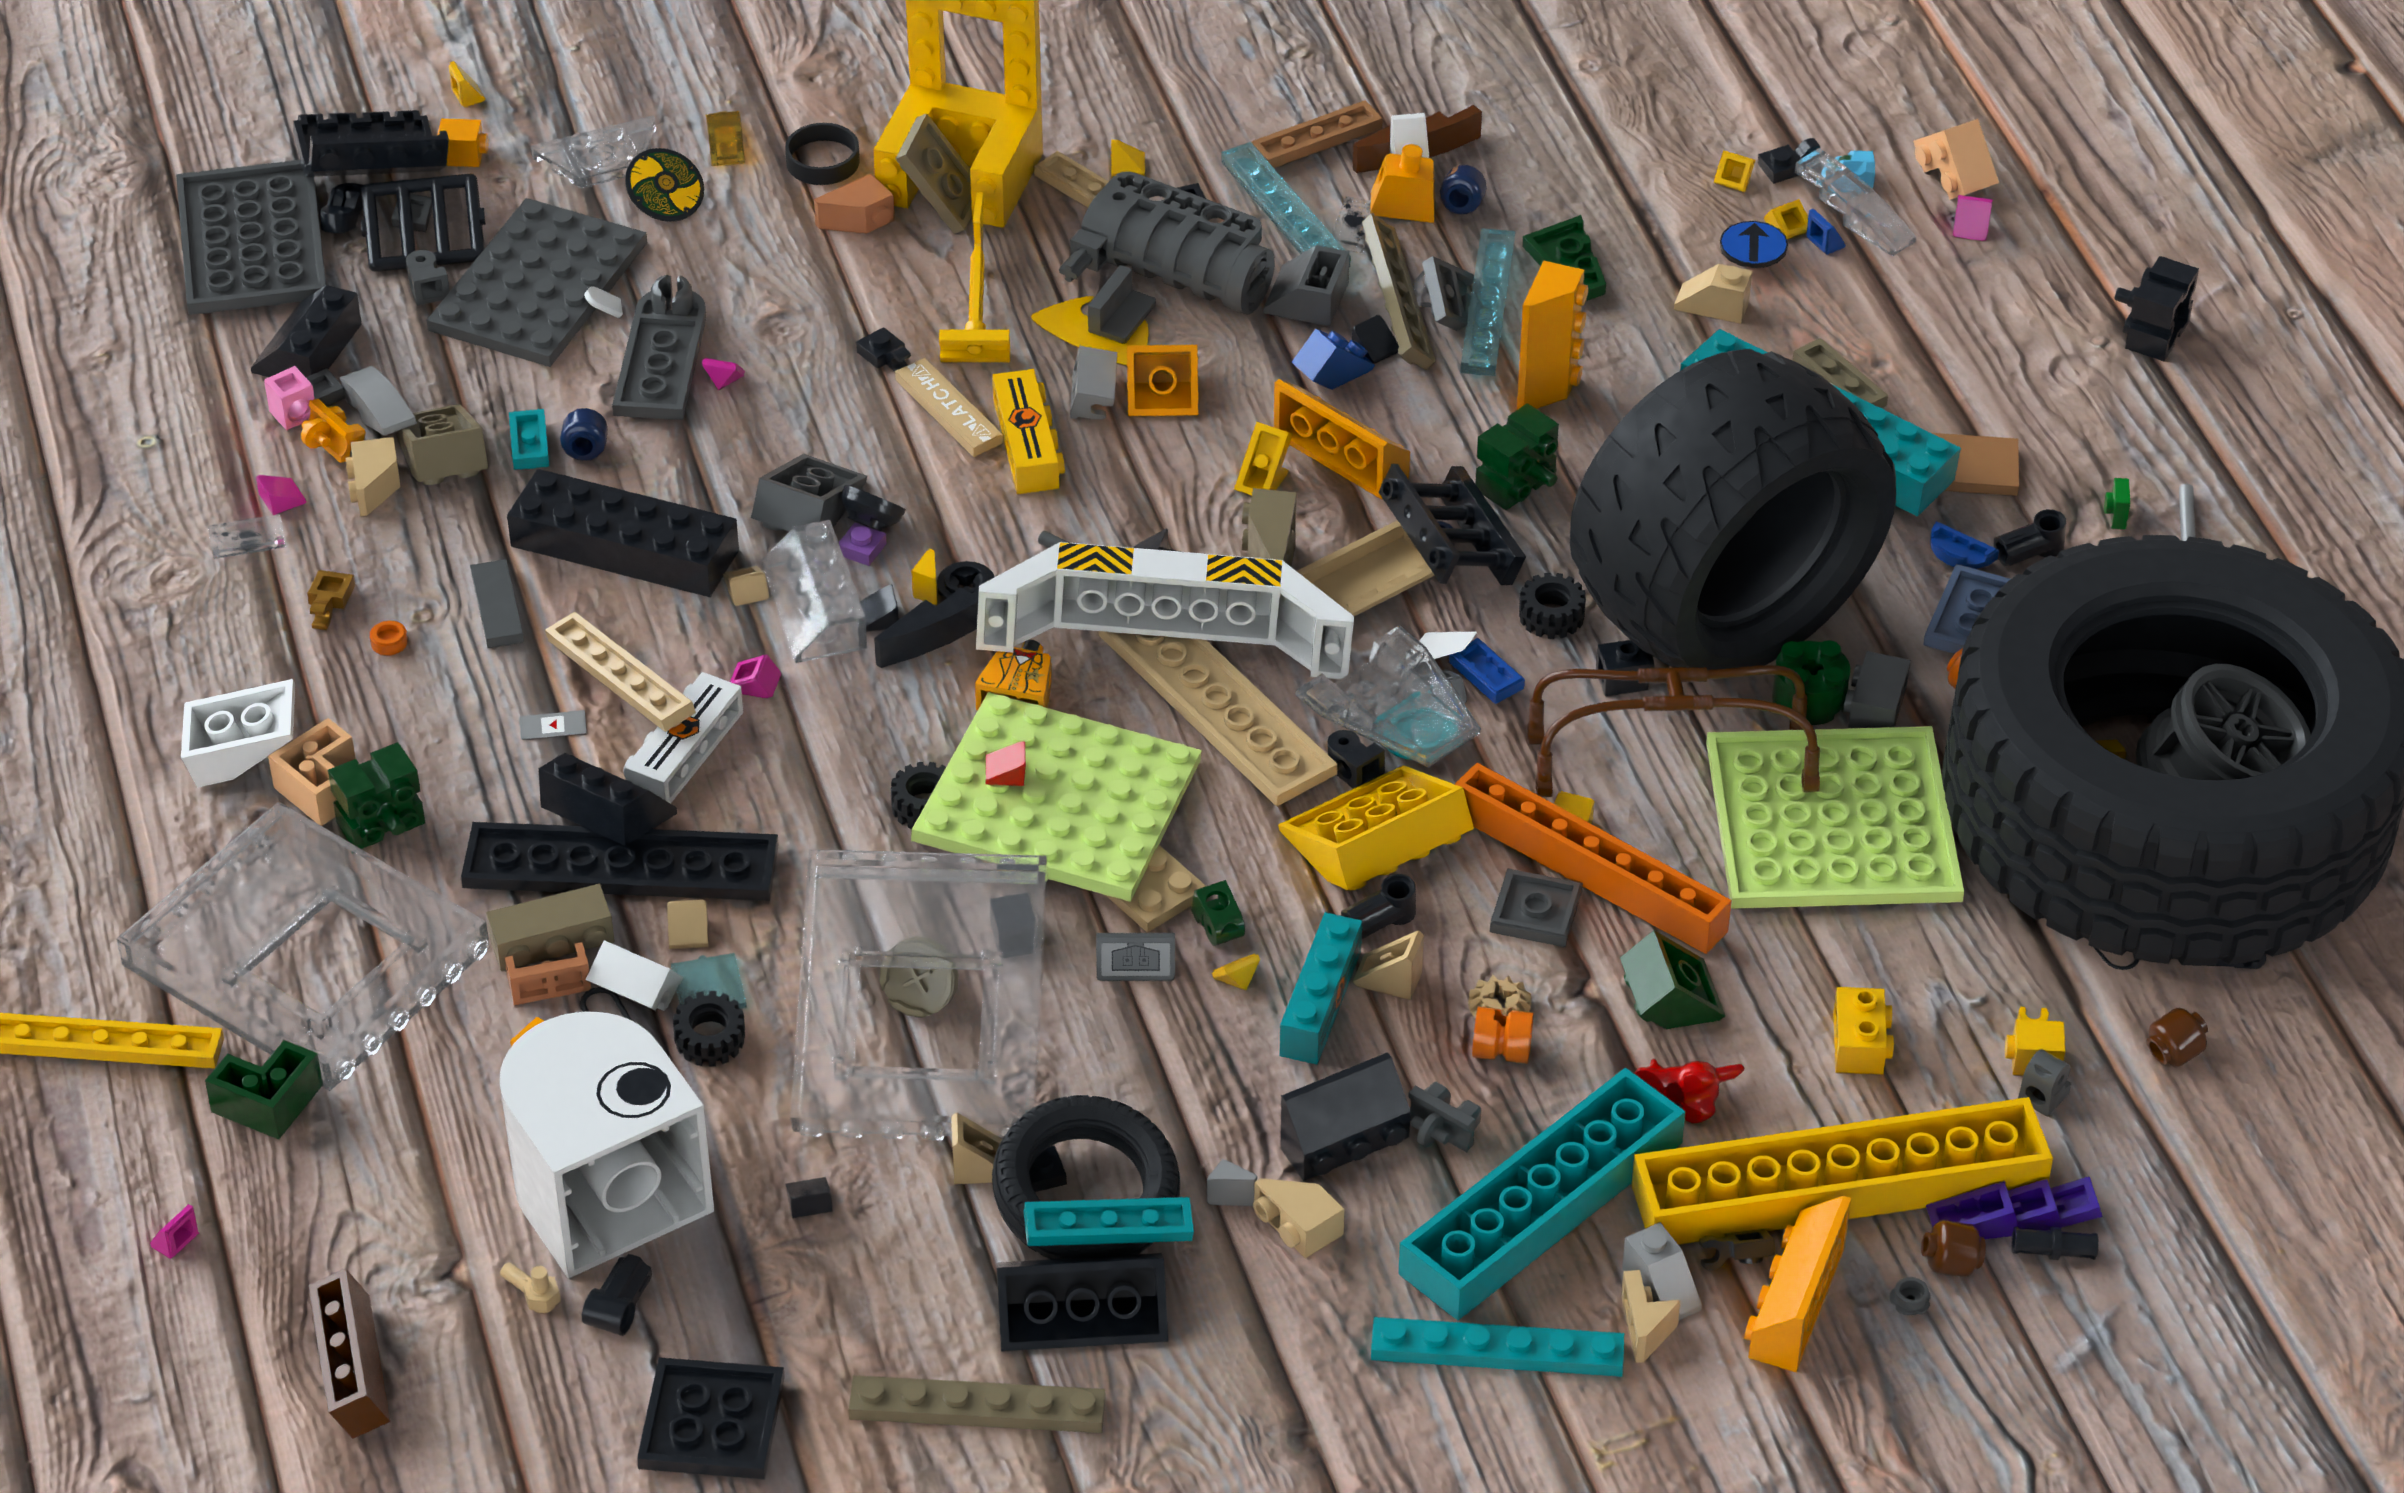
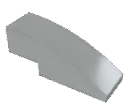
M370 366L340 377L347 403L358 409L363 424L384 436L417 424L415 416L399 392L375 367Z

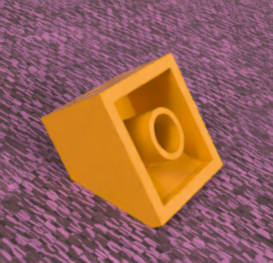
M1127 345L1128 417L1198 416L1197 345Z

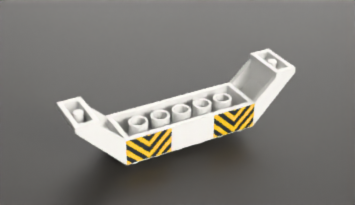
M1059 542L979 586L976 650L1013 653L1014 646L1053 627L1275 645L1311 671L1310 677L1348 680L1354 616L1283 560Z

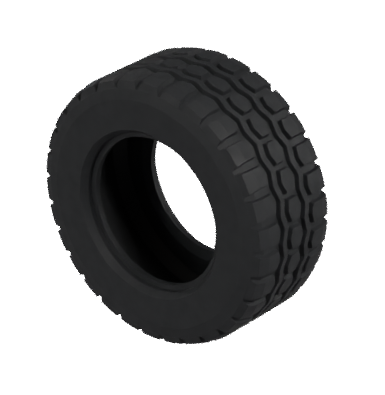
M2143 535L2142 540H2136L2132 536L2100 540L2098 546L2086 543L2060 551L2058 557L2048 556L2027 567L2023 574H2017L2010 579L1991 598L1977 617L1964 644L1942 769L1945 800L1954 830L1958 833L1959 841L1973 864L1979 865L1980 873L2001 894H2009L2011 903L2034 919L2046 918V926L2076 941L2083 937L2089 939L2088 945L2121 956L2128 951L2132 952L2134 959L2169 964L2171 959H2177L2181 965L2212 966L2217 964L2218 959H2222L2228 965L2261 960L2264 952L2273 957L2300 948L2305 941L2313 942L2326 935L2356 911L2382 878L2392 854L2404 809V659L2400 658L2398 648L2384 629L2376 627V620L2355 601H2345V594L2320 577H2307V570L2280 558L2269 560L2266 558V553L2235 544L2230 548L2224 547L2222 541L2188 537L2186 541H2181L2174 535ZM2212 664H2231L2248 669L2277 686L2300 711L2310 730L2311 737L2294 757L2271 771L2236 780H2198L2156 772L2122 759L2098 744L2083 727L2101 719L2114 716L2136 714L2159 715L2167 708L2172 707L2173 699L2179 689L2186 684L2190 676L2197 670Z

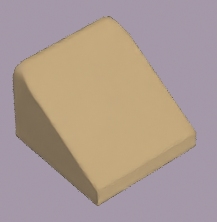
M757 565L728 571L723 574L734 605L740 606L769 598L765 573Z
M701 899L668 902L669 949L708 947L706 901Z

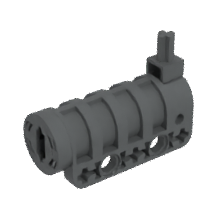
M1128 171L1116 174L1092 200L1083 218L1081 229L1070 240L1071 256L1059 268V272L1065 275L1066 281L1072 282L1086 268L1098 272L1106 262L1118 267L1120 265H1130L1133 271L1147 278L1162 277V281L1168 286L1176 289L1189 287L1195 296L1209 301L1215 298L1221 299L1225 307L1249 315L1260 306L1268 292L1274 273L1275 258L1272 250L1259 245L1262 240V224L1258 218ZM1154 196H1160L1165 199L1161 201H1153L1149 198ZM1213 218H1219L1224 220L1221 223L1209 222V220Z

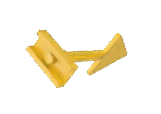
M976 192L973 216L974 249L970 260L969 320L965 325V329H939L940 362H1010L1009 330H986V325L983 323L985 266L983 254V192Z

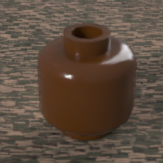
M2175 1008L2150 1025L2149 1038L2146 1041L2147 1046L2155 1059L2161 1064L2179 1067L2206 1049L2207 1039L2205 1033L2208 1032V1027L2204 1019L2197 1012L2191 1014L2183 1008Z
M1947 1220L1939 1221L1934 1225L1931 1232L1924 1234L1921 1243L1922 1256L1927 1257L1928 1265L1933 1272L1968 1277L1975 1269H1980L1986 1253V1242L1974 1225Z

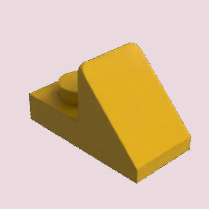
M1256 421L1234 490L1251 496L1253 488L1277 490L1289 472V469L1283 468L1282 465L1293 433Z

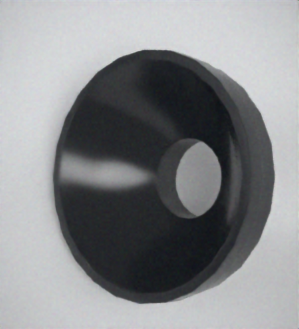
M845 485L841 498L849 514L848 518L864 526L882 531L883 528L900 522L905 514L906 509L878 496Z

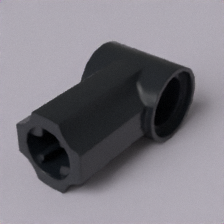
M2052 509L2042 510L2035 515L2034 523L1995 537L1993 547L1999 550L1998 560L2005 567L2036 555L2045 558L2048 556L2057 557L2060 551L2064 550L2066 518L2059 511Z
M1404 874L1390 875L1383 880L1381 890L1342 910L1341 916L1362 920V939L1389 924H1407L1416 915L1415 882Z
M628 1254L626 1257H619L601 1289L594 1288L588 1294L582 1310V1322L586 1325L624 1336L632 1325L636 1303L652 1278V1268L641 1257Z

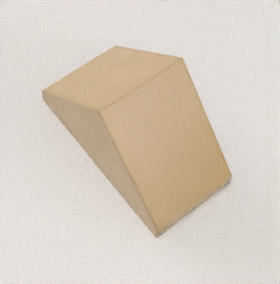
M1418 930L1364 954L1352 982L1357 987L1411 1000L1422 974L1424 935Z
M956 1112L951 1116L954 1184L992 1183L994 1159L1002 1138Z

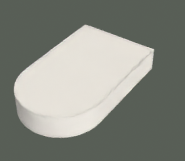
M589 287L585 292L586 300L593 307L617 318L622 316V305L619 297L596 287Z

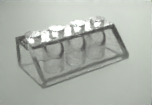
M825 520L795 526L761 560V565L795 663L867 649L865 615L831 521Z

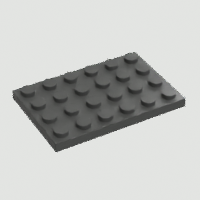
M300 160L176 174L186 300L189 315L301 302L326 285L314 177H304Z
M525 198L426 320L428 331L551 367L596 309L586 300L585 292L589 287H596L609 293L648 243L647 232Z

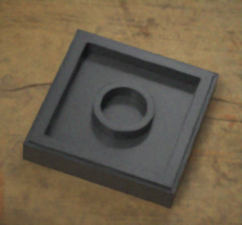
M1507 868L1490 922V932L1566 947L1581 898L1583 883Z

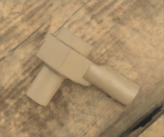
M511 1262L506 1263L502 1267L500 1275L524 1292L529 1310H534L537 1313H548L561 1301L555 1277L548 1276L545 1267H534L531 1270V1277Z

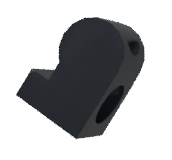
M1338 730L1328 737V755L1337 763V776L1354 789L1385 774V750L1375 742L1366 747L1360 742L1359 736L1349 730Z

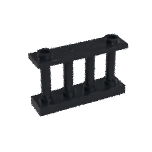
M1391 464L1381 484L1379 494L1440 584H1447L1455 566H1488L1500 585H1513L1526 556L1463 466H1451L1444 482L1437 484L1410 483L1399 465ZM1421 497L1441 498L1446 506L1426 505ZM1436 520L1457 521L1462 529L1441 528ZM1452 543H1472L1477 551H1457Z

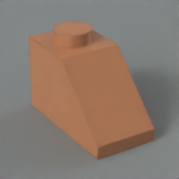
M868 174L814 199L815 223L819 229L867 234L895 221L893 194L872 174Z

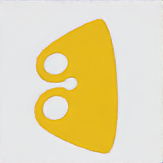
M1095 296L1067 300L1031 315L1032 320L1037 325L1076 347L1080 345L1117 352V363L1127 365V345H1147L1149 330L1145 319L1127 343L1124 344L1088 332V316L1082 313L1081 307L1091 302Z

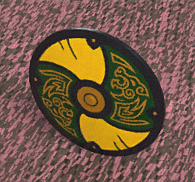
M653 148L638 154L627 168L625 185L628 195L636 207L646 215L661 221H680L690 217L700 207L704 197L703 179L697 167L684 155L670 149Z

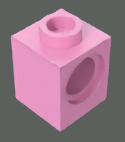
M296 366L264 379L269 412L286 431L301 425L305 420H309V400L315 399L313 385Z

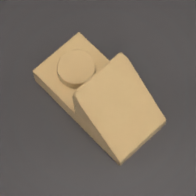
M1640 1270L1624 1271L1621 1299L1635 1362L1641 1363L1645 1362L1677 1327L1680 1301L1653 1302L1651 1287L1643 1285Z

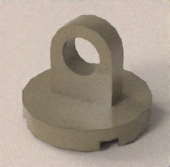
M916 937L900 942L886 954L880 966L879 982L882 991L885 990L889 998L888 1001L893 1008L907 1016L922 1018L939 1012L951 1002L958 988V970L953 957L943 946L931 939Z

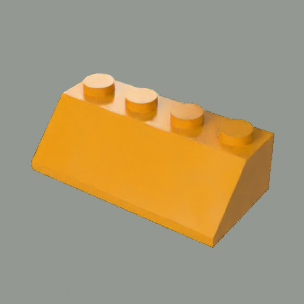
M1544 260L1523 303L1517 410L1527 403L1537 409L1568 398L1572 387L1578 386L1580 383L1583 366L1578 365V360L1581 359L1585 340L1580 338V333L1583 332L1586 322V312H1582V306H1584L1588 295V285L1583 284L1584 269Z
M1281 379L1274 382V427L1293 433L1290 446L1381 500L1383 498L1379 494V490L1391 464H1398L1409 479V450L1305 389Z
M1841 1196L1800 1210L1795 1225L1788 1224L1786 1226L1781 1242V1248L1785 1250L1782 1256L1775 1254L1769 1272V1278L1773 1279L1771 1285L1762 1286L1757 1301V1309H1760L1758 1317L1751 1315L1747 1323L1744 1339L1750 1341L1748 1358L1797 1373L1845 1249L1851 1206L1850 1197Z

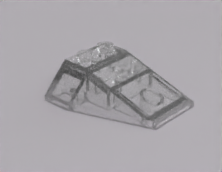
M1400 625L1373 642L1369 662L1335 683L1322 673L1296 689L1295 693L1299 699L1321 717L1426 767L1432 766L1478 736L1481 728L1426 646Z

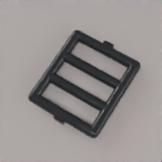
M469 173L363 185L361 192L364 220H361L362 237H366L368 266L370 270L379 272L407 269L406 258L410 253L416 251L410 193L426 191L431 192L437 251L433 253L436 256L437 266L474 262L485 249L482 225H486L484 208H480L477 177ZM465 188L471 245L469 249L450 250L444 194L446 189ZM396 195L402 248V255L381 256L376 196Z

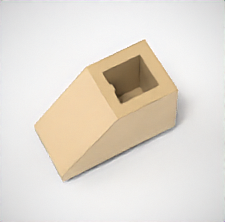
M394 437L351 442L352 457H346L345 459L348 479L355 478V481H348L351 503L358 502L360 516H368L400 488Z
M1264 1178L1255 1182L1253 1202L1255 1213L1263 1222H1269L1279 1232L1283 1242L1290 1248L1294 1247L1305 1259L1344 1235L1345 1209L1319 1184Z

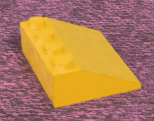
M1405 765L1278 824L1280 832L1329 883L1345 890L1360 889L1367 884L1368 880L1378 875L1393 873L1398 869L1399 865L1409 860L1424 858L1430 854V850L1442 844L1455 843L1461 839V835L1474 829L1463 787Z

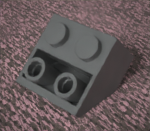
M1315 245L1282 265L1264 306V314L1331 326L1349 283L1350 251Z

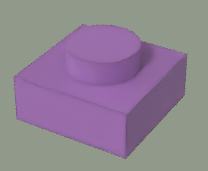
M854 522L838 542L837 555L870 566L887 544L886 533Z

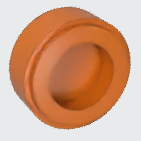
M397 621L380 622L371 629L369 634L372 649L380 655L398 654L408 644L406 628Z

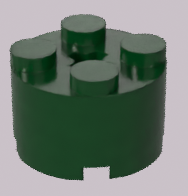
M1831 640L1823 642L1790 641L1785 643L1776 659V665L1790 668L1796 671L1802 678L1805 694L1808 696L1806 719L1811 725H1821L1834 720L1835 714L1840 710L1841 712L1844 710L1851 671L1847 657L1841 652V646ZM1774 675L1773 703L1792 709L1793 695L1796 693L1794 683L1785 676Z

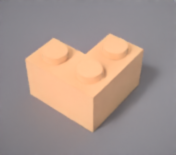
M1978 119L1913 141L1915 157L1922 166L1923 172L1937 168L1940 169L1941 184L1947 192L1949 200L1957 198L1959 195L1963 196L1999 183Z
M327 718L268 756L273 787L320 826L336 817L333 802L337 799L331 792L328 769L356 759L352 736L331 719Z

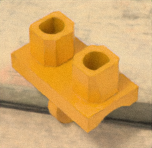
M319 399L309 400L310 417L309 420H305L301 425L303 429L301 433L302 442L309 448L321 446L338 462H346L345 458L350 457L351 442L364 441L365 429L359 424H346L345 412L340 407H327Z

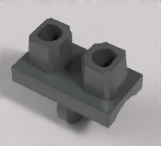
M1436 1081L1425 1090L1416 1085L1408 1093V1098L1411 1099L1410 1121L1411 1126L1419 1130L1417 1142L1424 1147L1431 1146L1435 1140L1444 1145L1449 1142L1467 1152L1474 1145V1131L1481 1122V1107L1470 1100L1463 1101L1458 1108L1450 1105L1451 1093L1445 1086Z

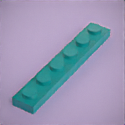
M1374 1317L1371 1360L1622 1377L1624 1333Z

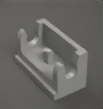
M1079 345L1072 376L1070 418L1077 419V417L1101 420L1106 418V411L1095 410L1091 406L1094 404L1113 406L1117 352Z

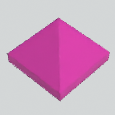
M709 358L702 360L704 369L718 390L744 376L745 371L736 363Z

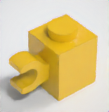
M2021 1006L2019 1008L2013 1035H2006L2005 1058L2012 1059L2013 1075L2023 1076L2028 1063L2040 1049L2064 1061V1022L2048 1021L2049 1012L2047 1008H2041L2040 1018L2038 1019L2029 1018L2026 1015V1007Z

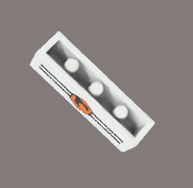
M702 672L694 683L689 684L683 692V695L692 701L696 713L666 732L659 727L654 732L651 731L646 736L644 744L637 753L627 759L623 770L626 780L651 791L671 804L743 714L741 686Z

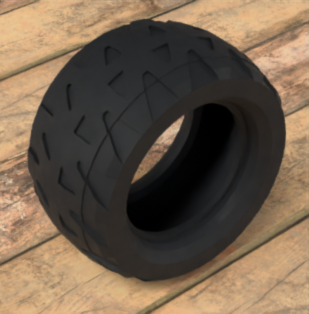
M1743 349L1719 353L1687 366L1658 385L1628 412L1604 441L1588 467L1574 501L1570 523L1571 557L1578 567L1579 575L1603 614L1640 649L1674 668L1707 667V670L1767 665L1777 659L1785 643L1790 641L1802 642L1814 634L1840 609L1864 579L1883 546L1893 519L1896 504L1895 466L1886 453L1884 445L1879 440L1878 434L1863 413L1821 375L1772 351L1761 354L1752 349Z

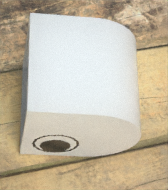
M575 1012L551 1018L534 1026L512 1045L501 1066L500 1089L516 1198L522 1212L568 1279L714 1212L704 1106L657 1040L645 1028L619 1015L604 1012Z

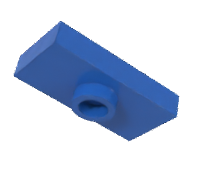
M1479 638L1471 641L1463 651L1449 655V663L1495 704L1523 690L1525 687V679Z

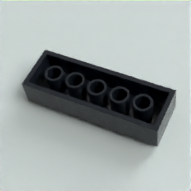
M538 468L507 514L511 547L706 597L712 596L723 578V574L728 570L739 552L736 518Z

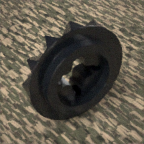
M971 561L957 562L947 566L937 578L938 593L946 599L960 589L962 584L965 586L963 587L965 590L973 594L979 589L981 584L995 576L983 564Z

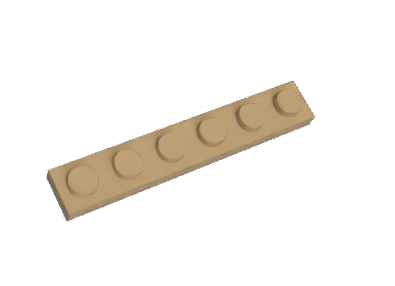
M573 612L545 629L546 636L551 644L664 732L678 726L682 721L696 713L690 699L578 613Z

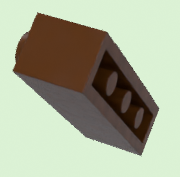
M345 1268L310 1284L309 1290L328 1412L354 1439L391 1421L370 1296Z

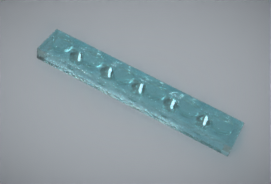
M1251 142L1221 152V163L1300 254L1315 245L1345 250ZM1349 255V267H1350V264H1351V256Z
M1481 228L1461 360V373L1487 376L1496 375L1515 244V231Z

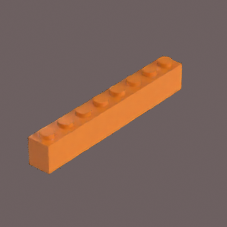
M1478 762L1455 783V785L1464 789L1473 827L1569 880L1583 883L1584 888L1704 954H1707L1728 933L1731 899Z

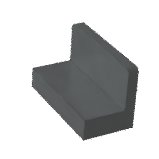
M1120 265L1089 303L1088 332L1123 344L1127 343L1155 307L1156 298L1132 290L1131 268Z

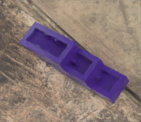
M2090 1176L2050 1188L2048 1180L2044 1179L2007 1190L2005 1181L1926 1205L1932 1227L1937 1222L1945 1220L1971 1224L1976 1227L1980 1236L1984 1237V1239L2011 1237L2014 1227L2050 1230L2051 1227L2062 1228L2103 1217Z

